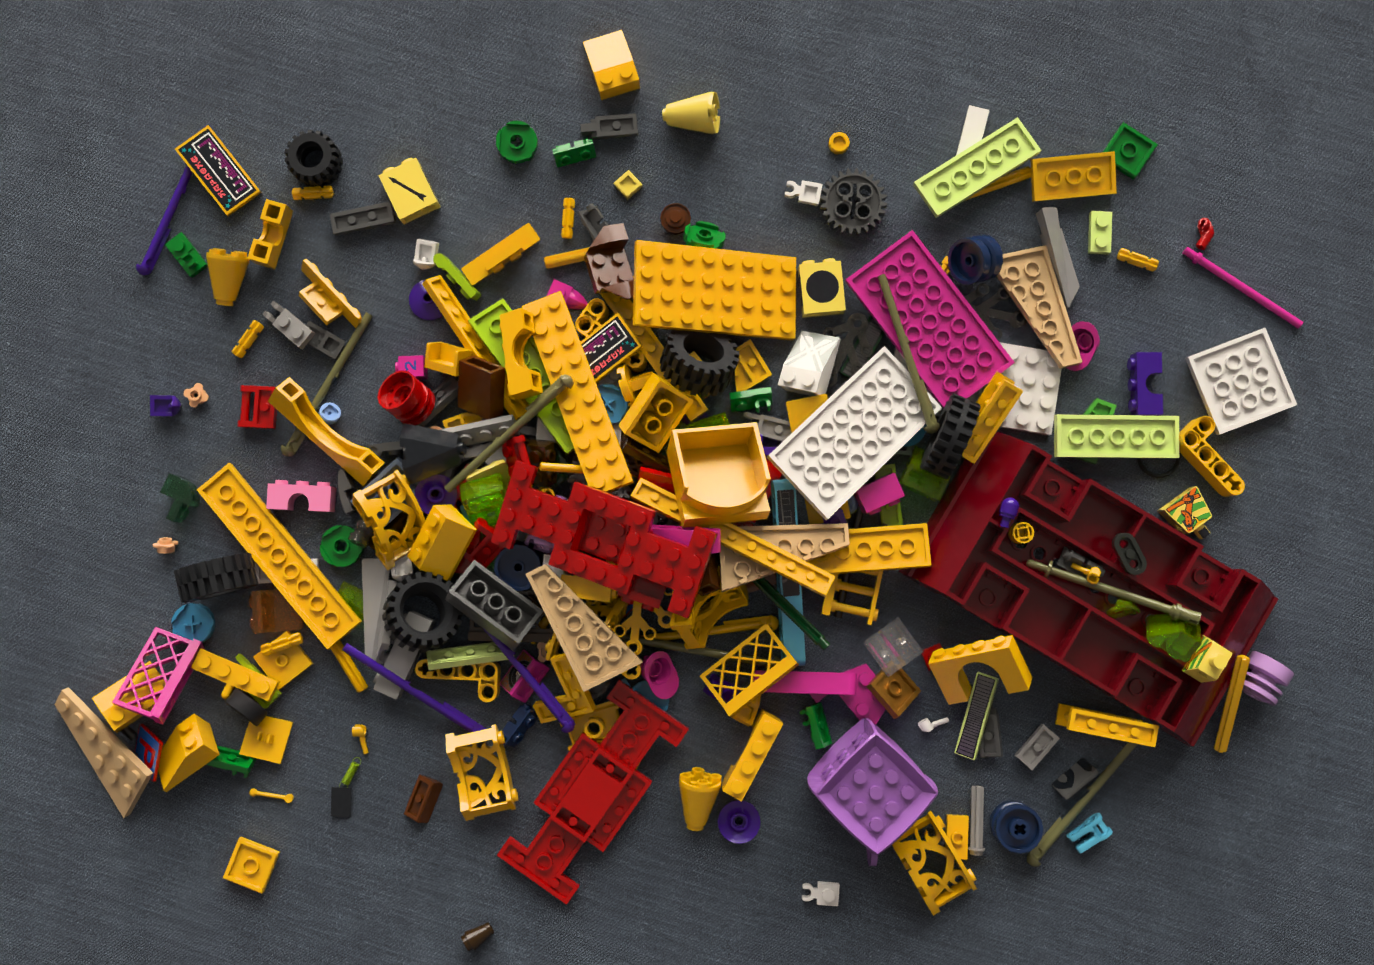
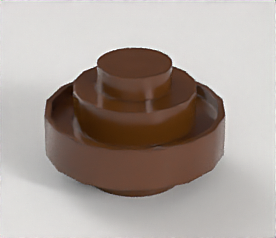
M669 204L661 212V225L670 234H682L685 227L691 222L690 212L682 204Z

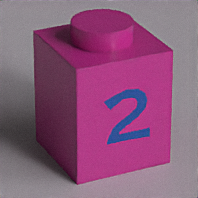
M398 356V362L395 363V372L401 370L409 371L418 380L428 379V368H424L425 356Z

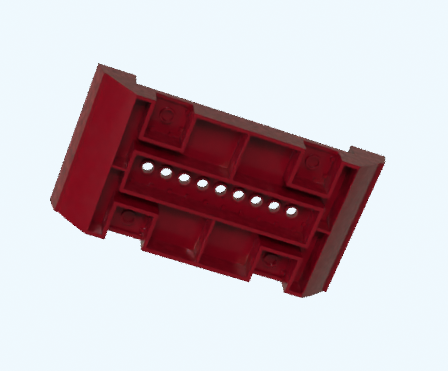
M996 431L975 464L967 459L963 461L927 522L931 567L899 569L898 572L929 591L942 595L1008 636L1013 635L1014 639L1150 720L1155 725H1158L1159 729L1187 746L1194 747L1230 684L1236 657L1238 655H1247L1277 603L1278 598L1274 596L1271 590L1259 578L1243 569H1231L1202 552L1204 546L1094 480H1081L1051 462L1052 455L1042 449ZM1011 497L1018 501L1019 509L1015 519L1010 521L1009 528H1004L1000 526L1002 517L999 516V510L1002 501ZM1027 522L1034 529V537L1030 542L1025 543L1023 548L1019 549L1009 539L1008 531L1014 523ZM1129 533L1134 536L1147 562L1143 573L1130 575L1124 571L1112 548V540L1117 534ZM1121 540L1120 547L1124 548L1126 543L1124 540ZM1037 547L1041 548L1044 552V556L1040 560H1037L1033 555ZM1063 547H1066L1099 565H1103L1106 571L1102 577H1099V582L1171 606L1177 603L1182 604L1184 608L1201 612V618L1198 625L1195 626L1181 620L1174 621L1167 613L1119 597L1115 604H1111L1108 601L1109 594L1100 591L1092 593L1088 587L1049 575L1046 579L1044 577L1045 573L1028 568L1026 562L1034 560L1048 565L1050 560L1059 559ZM1131 560L1130 566L1134 568L1136 562L1134 560ZM1130 603L1136 606V613L1134 615L1127 613L1126 608ZM1149 614L1155 618V623L1150 627L1145 623V618ZM1168 625L1174 630L1173 635L1169 638L1164 634V629ZM1202 635L1232 652L1227 666L1216 681L1201 683L1182 671Z

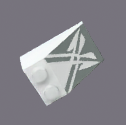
M801 331L783 364L778 385L786 391L809 396L826 394L841 338Z

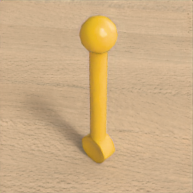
M255 788L249 791L252 797L259 795L283 799L287 803L292 802L294 799L292 794L285 796L257 791Z

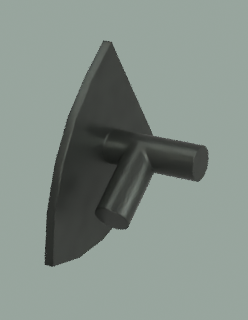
M103 719L102 722H103L136 756H138V754H137V753L112 729V727ZM130 726L121 730L130 741L137 736Z

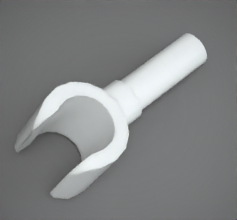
M946 717L931 723L928 718H925L918 722V726L921 731L930 732L934 727L948 723L949 719Z

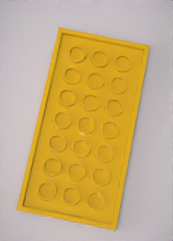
M636 240L634 247L633 326L794 340L796 339V257Z

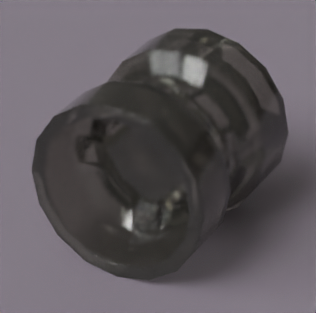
M358 520L355 525L356 529L350 533L348 540L358 547L367 549L370 537L374 536V531L371 526L367 527L364 521Z

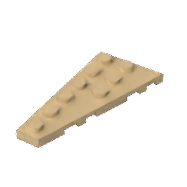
M1044 245L1003 254V264L997 278L1058 367L1061 369L1081 364L1080 352L1047 246Z
M848 523L739 527L806 562L848 547L850 544ZM721 545V552H719L721 593L776 573Z
M547 564L526 573L583 692L643 663Z
M69 687L61 690L55 703L57 710L123 818L129 816L152 777L153 772Z

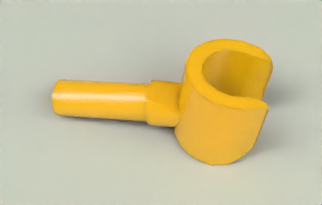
M1072 563L1071 568L1087 575L1089 583L1097 584L1099 582L1101 571L1098 567L1088 569Z
M355 724L352 727V736L360 737L363 754L369 753L365 738L367 728L365 725Z

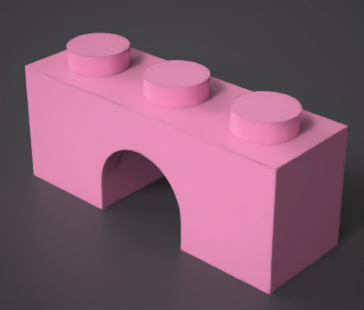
M275 480V484L268 483L266 509L293 511L295 499L300 495H305L309 501L308 511L335 512L336 487L330 486L329 482H317V486L309 485L308 481H296V485L288 484L287 480Z

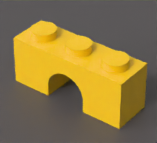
M266 199L260 217L263 221V231L259 239H253L248 254V259L253 263L271 269L276 268L293 214V210L286 204Z

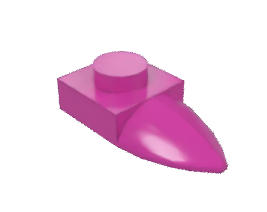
M553 280L547 296L561 291L568 309H585L588 303L578 291L558 280Z

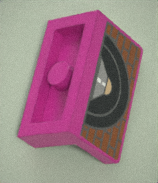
M525 650L517 658V661L527 668L538 683L541 682L550 669ZM512 665L501 680L500 685L512 697L526 703L533 693V689Z

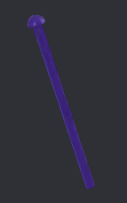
M187 165L141 265L136 264V270L141 275L146 276L152 273L171 229H168V226L181 195H184L186 192V186L193 173Z
M484 629L563 726L561 731L564 733L573 731L575 728L574 719L571 718L542 682L540 685L527 668L513 656L516 653Z
M346 643L342 650L468 732L486 729L445 701L442 705L424 692L414 689L409 685L411 682L405 681L350 644Z

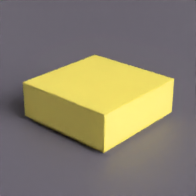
M629 170L613 183L627 200L643 187L641 182Z

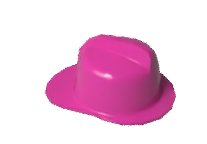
M1084 321L1077 322L1072 326L1082 363L1066 367L1069 370L1078 371L1087 367L1100 344L1098 331L1094 325Z
M657 651L650 656L645 655L641 664L642 677L647 681L656 697L660 699L672 697L678 689L679 677L671 658L664 651Z

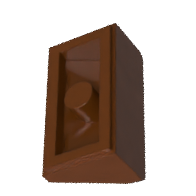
M419 774L404 815L417 823H428L443 783Z

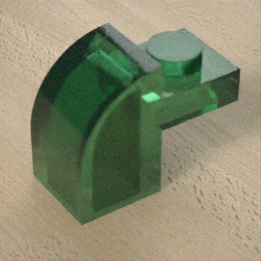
M169 473L160 493L175 499L166 519L181 523L189 514V506H199L200 494L194 483L179 475Z

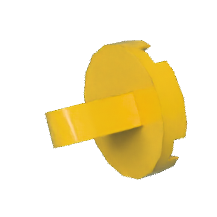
M627 365L617 367L616 370L617 374L621 373L622 377L621 380H618L625 402L630 401L628 406L631 407L638 396V390L644 387L653 372H646L633 377L630 368Z

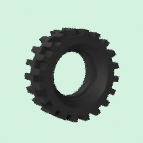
M955 393L950 396L949 401L946 402L944 409L941 411L939 419H937L940 427L936 433L931 434L926 444V449L920 462L921 469L944 479H948L952 475L976 426V420L981 408L980 404Z

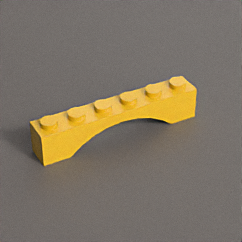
M290 377L274 389L268 402L363 487L379 472L385 462L369 448L356 445L331 429L315 411L306 392Z

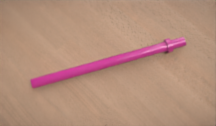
M1189 247L1184 249L1182 254L1190 258L1192 263H1198L1297 329L1302 326L1303 321L1204 258L1201 252L1197 253Z

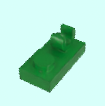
M180 232L165 244L191 278L208 267L206 261L184 233Z
M771 387L729 393L731 412L755 408V411L760 413L759 407L766 406L768 411L771 410Z
M814 703L801 710L800 714L808 715L809 719L802 724L804 726L811 725V740L815 744V748L822 749L832 744L822 703Z
M217 746L220 755L206 765L232 770L233 775L241 772L244 773L243 777L247 778L256 762V758L240 755L238 750Z

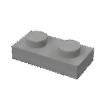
M1041 723L1014 756L1030 770H1033L1060 738Z

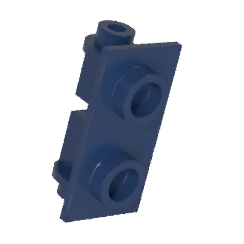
M524 703L523 706L520 705L512 716L517 723L514 724L509 720L503 728L505 745L512 747L518 745L523 740L528 728L535 724L537 714L527 703Z

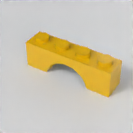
M518 308L501 314L500 330L503 339L502 349L505 355L509 395L523 400L542 394L541 374L529 369L523 357L525 344L535 333L533 313L523 308Z

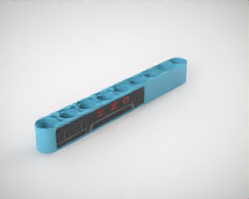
M787 479L772 480L773 526L798 525L796 488ZM776 573L777 591L803 615L801 585ZM778 608L780 641L798 662L799 666H805L804 632ZM780 649V651H781V660H782L783 658L786 657V655H785V653L782 651V649Z

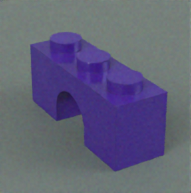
M1136 352L1130 355L1127 362V368L1130 370L1128 390L1131 391V399L1128 403L1129 412H1131V415L1161 416L1163 415V394L1151 393L1146 387V379L1148 376H1156L1162 373V352Z

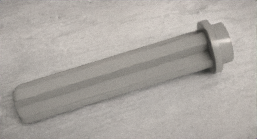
M979 785L971 787L970 847H968L970 855L982 856L985 848H983L984 787Z

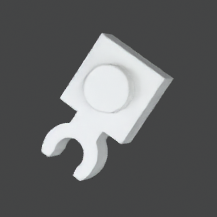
M802 180L801 186H798L794 181H787L786 186L792 187L794 191L785 192L784 196L786 198L798 196V203L819 205L822 184Z
M817 881V887H813L809 883L802 884L803 889H809L810 894L807 896L802 895V900L811 901L813 898H816L817 905L838 906L840 884Z

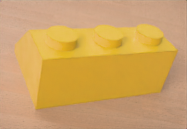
M652 373L618 426L625 435L659 453L671 436L672 430H675L694 400L676 386L671 385L669 381Z
M452 504L433 505L407 557L420 570L432 572V575L435 576L439 574L443 576L442 579L447 581L451 580L477 529Z
M149 661L145 664V666L150 665L152 663ZM156 668L147 670L150 679L160 676ZM144 672L136 674L132 679L134 685L147 681ZM127 676L92 698L116 733L143 716L112 704ZM164 679L152 683L154 693L164 689L166 685ZM149 685L136 689L139 698L152 694ZM134 692L125 693L120 701L128 703L136 700ZM153 698L141 702L142 709L149 712L155 705Z

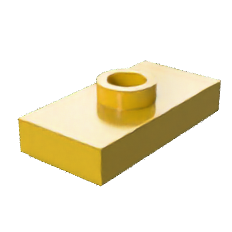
M946 814V835L960 859L967 860L969 816Z

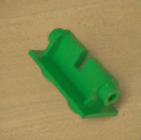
M585 138L575 141V147L572 148L570 143L560 146L557 145L556 148L552 149L557 168L597 157L592 139Z

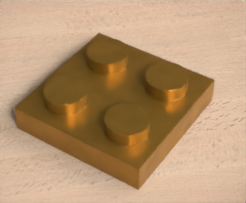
M894 659L890 660L866 686L894 719L898 718L921 692L919 687Z

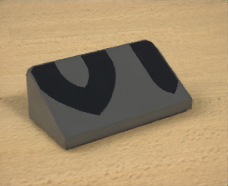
M1081 758L1052 783V787L1061 797L1068 800L1098 775L1099 772L1087 760Z

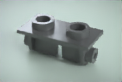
M591 203L586 207L587 210L578 211L577 213L594 241L601 229L607 226L608 223L606 221L602 224L599 223L604 217L598 206H594Z
M1063 547L1057 562V566L1086 578L1087 575L1071 568L1072 563L1088 569L1098 567L1101 571L1100 577L1106 571L1103 565H1099L1066 547Z

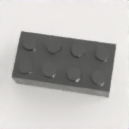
M476 560L461 575L445 598L448 603L513 651L543 612L542 609Z

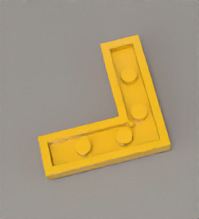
M565 653L554 655L550 661L565 692V695L556 696L555 698L571 717L594 712L597 707L589 690L583 692ZM542 700L536 701L533 704L541 724L557 720Z

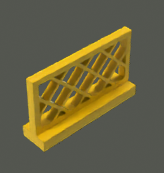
M766 623L702 673L700 677L722 705L728 716L734 717L799 666V664ZM767 630L771 635L770 645L758 644L759 635ZM774 640L778 646H773ZM746 645L755 646L753 658L742 657V650ZM758 647L770 648L768 660L756 659ZM773 648L782 649L786 657L780 662L771 661ZM730 658L738 659L736 672L725 670L726 661ZM741 660L753 661L751 673L740 672ZM756 662L768 663L767 672L763 675L755 674ZM713 671L721 672L720 685L711 684L707 676ZM724 673L736 674L734 687L723 685ZM739 675L751 676L750 685L747 688L738 687ZM714 687H719V693ZM722 688L734 689L733 699L727 703L721 697Z

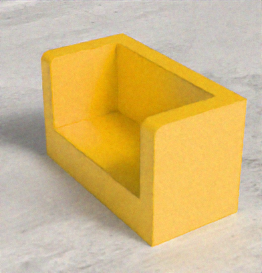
M444 342L427 343L424 368L452 376H459V360L472 356V350Z

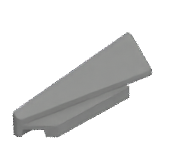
M1044 207L1036 213L1042 233L1040 239L1042 245L1047 246L1067 310L1080 286L1062 228L1059 225L1057 207Z
M365 558L362 560L365 655L379 664H383L384 652L389 649L392 632L391 630L386 632L384 628L387 620L383 621L382 615L386 611L383 610V606L388 600V595L397 585V581L388 580L390 570L387 571L378 558Z

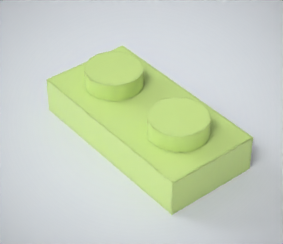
M1091 211L1089 213L1088 254L1109 255L1111 253L1112 212Z

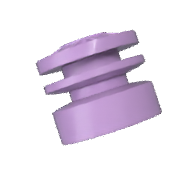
M1251 651L1248 656L1250 658L1248 668L1252 671H1247L1242 691L1260 702L1275 706L1278 699L1273 695L1280 697L1283 694L1275 685L1288 686L1294 673L1273 658L1257 651Z

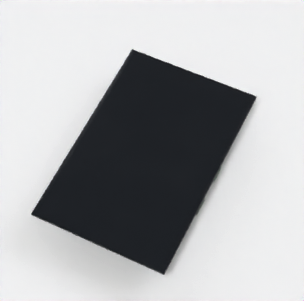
M331 787L332 817H351L352 788Z

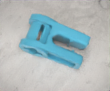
M1100 813L1089 816L1082 824L1067 834L1068 839L1071 842H1075L1091 832L1075 845L1078 853L1085 852L1097 843L1107 839L1113 833L1112 829L1103 822V817Z

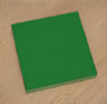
M1123 122L1103 152L1115 151L1116 169L1134 180L1158 144Z

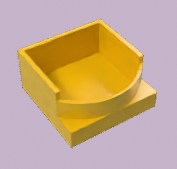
M757 422L672 430L666 453L682 528L768 518L770 507L766 489L771 477Z

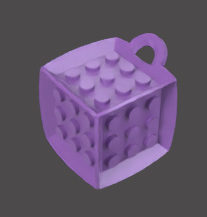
M869 718L861 719L839 738L817 762L807 777L810 791L829 813L866 847L869 866H877L878 855L910 829L938 795V789L934 781L925 775L899 745Z

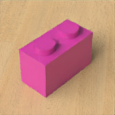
M889 473L869 482L854 493L862 513H869L870 515L882 511L880 507L886 504L889 507L901 502L899 498L905 496L895 473Z

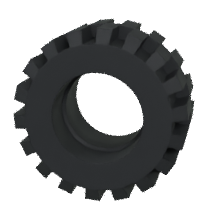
M308 130V133L301 131L298 137L294 135L292 137L294 139L293 142L289 141L287 143L289 149H285L284 153L287 156L284 159L289 171L304 185L307 186L308 184L310 187H314L316 184L323 187L324 183L331 184L330 180L332 178L336 180L338 177L336 173H341L342 170L339 164H343V160L340 157L342 156L340 150L329 136L318 130L316 133L313 130ZM315 150L323 151L322 161L317 166L312 168L305 167V159L309 153Z

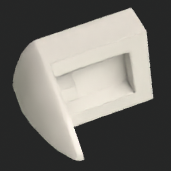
M417 239L413 263L422 270L436 266L433 256L438 253L439 243Z
M407 555L397 560L395 567L391 569L392 578L396 581L402 582L405 577L413 576L412 561Z

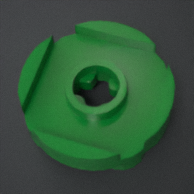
M510 121L502 130L498 131L496 146L503 159L511 163H523L532 160L538 148V139L534 130L526 122ZM517 137H519L520 141H522V144H520L518 147H515V145L511 143L512 141H515Z
M698 221L696 225L690 226L688 224L685 227L683 239L686 242L685 245L721 249L724 246L726 235L724 231L723 233L718 231L719 227L717 225Z
M333 526L322 536L320 553L323 559L331 565L337 567L353 565L364 552L361 535L350 526ZM339 541L346 542L345 551L337 550Z

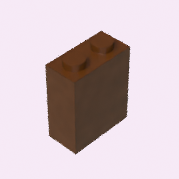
M475 355L459 360L458 407L466 410L468 413L476 414L484 420L502 415L504 410L505 367Z

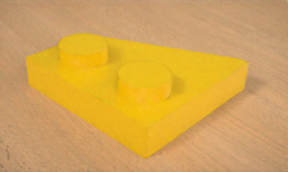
M751 339L737 347L736 351H739L740 355L734 372L736 392L749 390L772 376Z

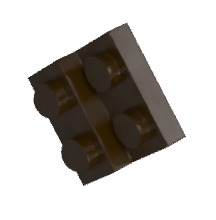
M526 438L524 443L531 465L540 467L541 462L555 463L556 452L554 442ZM538 468L533 486L550 487L557 482V472L540 471Z

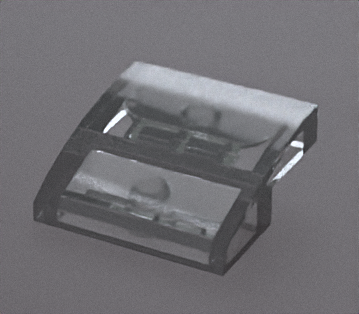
M899 617L863 642L887 677L923 653V650Z

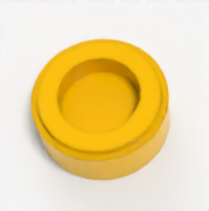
M836 132L830 137L828 146L832 153L843 154L847 151L850 141L846 134Z

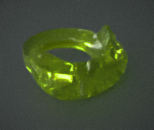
M1118 599L1116 605L1108 609L1106 614L1115 619L1130 614H1139L1141 610L1133 602Z

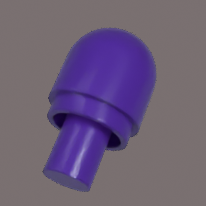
M1009 497L1002 501L999 510V516L1002 517L1001 527L1009 528L1010 521L1014 520L1017 516L1019 503L1016 499Z

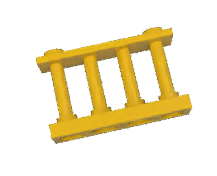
M996 371L976 401L981 406L980 413L976 420V426L972 431V436L962 454V457L974 464L1023 393L1022 389L1014 385L1015 382Z
M883 570L860 572L876 576L874 588L842 582V579H838L839 574H832L836 577L826 597H824L821 614L830 616V612H835V610L868 617L866 624L872 625V621H877L879 609L875 607ZM844 590L871 596L870 609L839 603L833 599L835 591Z
M1058 703L1055 719L1056 725L1066 726L1068 730L1150 747L1156 746L1159 726L1145 723L1143 720Z

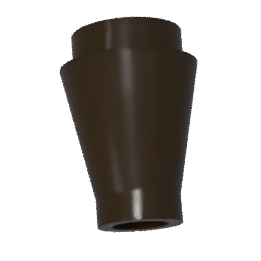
M487 922L465 931L461 939L470 952L480 947L494 934V930L490 923Z

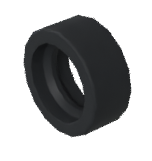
M235 689L225 701L227 705L255 726H258L268 714L265 709L238 689Z

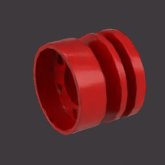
M404 370L397 371L388 376L382 383L377 397L379 404L403 424L418 425L425 421L432 413L436 400L434 393L409 371Z

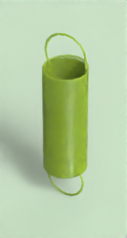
M356 762L351 763L341 781L347 785V788L360 765L356 764Z

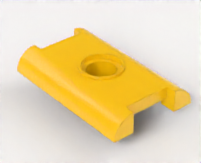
M608 701L596 705L597 708L594 712L571 717L575 721V728L569 733L572 745L568 746V750L570 751L582 732L598 743H601L619 718L618 708L620 707ZM592 722L597 723L600 726V731L592 732L589 729V724Z

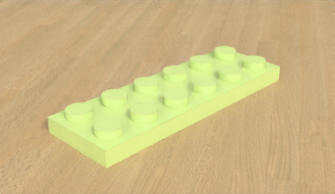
M1017 117L916 180L913 186L937 218L1040 154L1041 149Z
M1054 415V457L1179 458V416Z

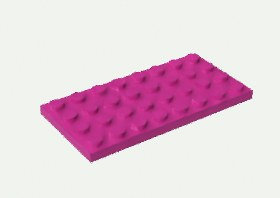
M913 230L845 280L904 358L878 280L879 275H886L905 335L909 339V347L920 380L923 379L926 388L942 409H944L946 402L949 401L953 393L967 399L989 383L996 371L1002 373L1015 363Z

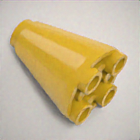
M209 249V252H206V258L216 304L233 306V301H236L250 261L247 257V252L234 251L231 254H226L225 249Z
M693 767L692 771L680 773L679 776L685 823L687 828L692 831L704 829L721 788L722 776L716 773L704 772V769L701 767Z

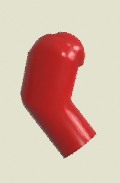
M1201 218L1197 225L1200 239L1195 246L1200 250H1205L1214 236V229L1209 219Z

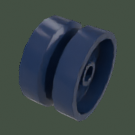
M977 235L959 239L954 242L948 254L950 272L956 281L962 284H975L991 280L998 275L1003 264V253L1000 245L994 238L988 235Z
M517 542L514 544L513 549L505 548L499 553L495 560V575L516 591L529 589L531 584L526 573L543 565L542 556L538 550L533 549L534 546L530 544L527 546L524 542ZM517 563L521 564V565H522V569H521V570H517V565H515V564H517Z
M1014 800L1002 802L995 807L990 816L989 825L992 835L996 841L1011 852H1029L1037 847L1042 839V820L1034 810L1022 802Z

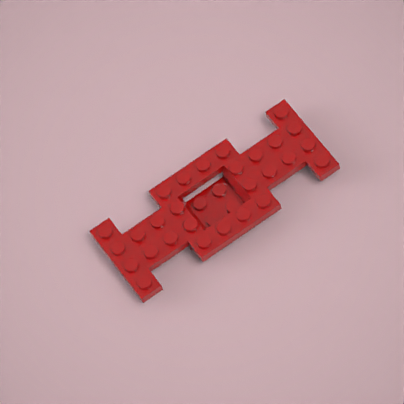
M516 460L491 539L492 543L507 549H513L518 531L520 530L554 543L548 565L626 595L630 594L635 576H640L673 589L667 611L687 619L690 618L718 533L695 526L689 546L654 534L651 531L656 514L655 510L580 482H574L569 500H563L532 488L539 467ZM578 550H581V551L587 552V553H589V554L595 555V556L600 557V558H602V559H605V560H608V561H610V562H613V563H615V564H617V565H613V564H611V563L605 562V561L600 560V559H598V558H595V557H592V556H590V555L584 554V553H582V552H579Z
M620 679L607 696V699L623 709V712L601 743H598L582 732L533 803L550 816L529 847H525L510 836L497 854L502 860L566 905L579 888V884L563 872L580 847L588 841L604 852L651 785L653 780L638 771L636 767L660 735L677 747L689 730L687 726Z

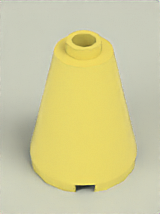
M707 92L667 104L666 109L662 111L663 121L672 127L709 134L718 133L720 116H718L717 109H720L717 92Z

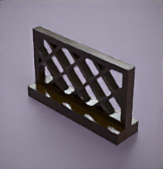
M534 590L517 591L520 594L527 595L532 600V603L542 609L541 605L536 601L538 598L534 599L531 596L536 595ZM470 619L468 641H493L482 627H475V622ZM535 622L534 625L537 628H531L521 642H548L549 639H552L554 631L551 625L550 628H541Z

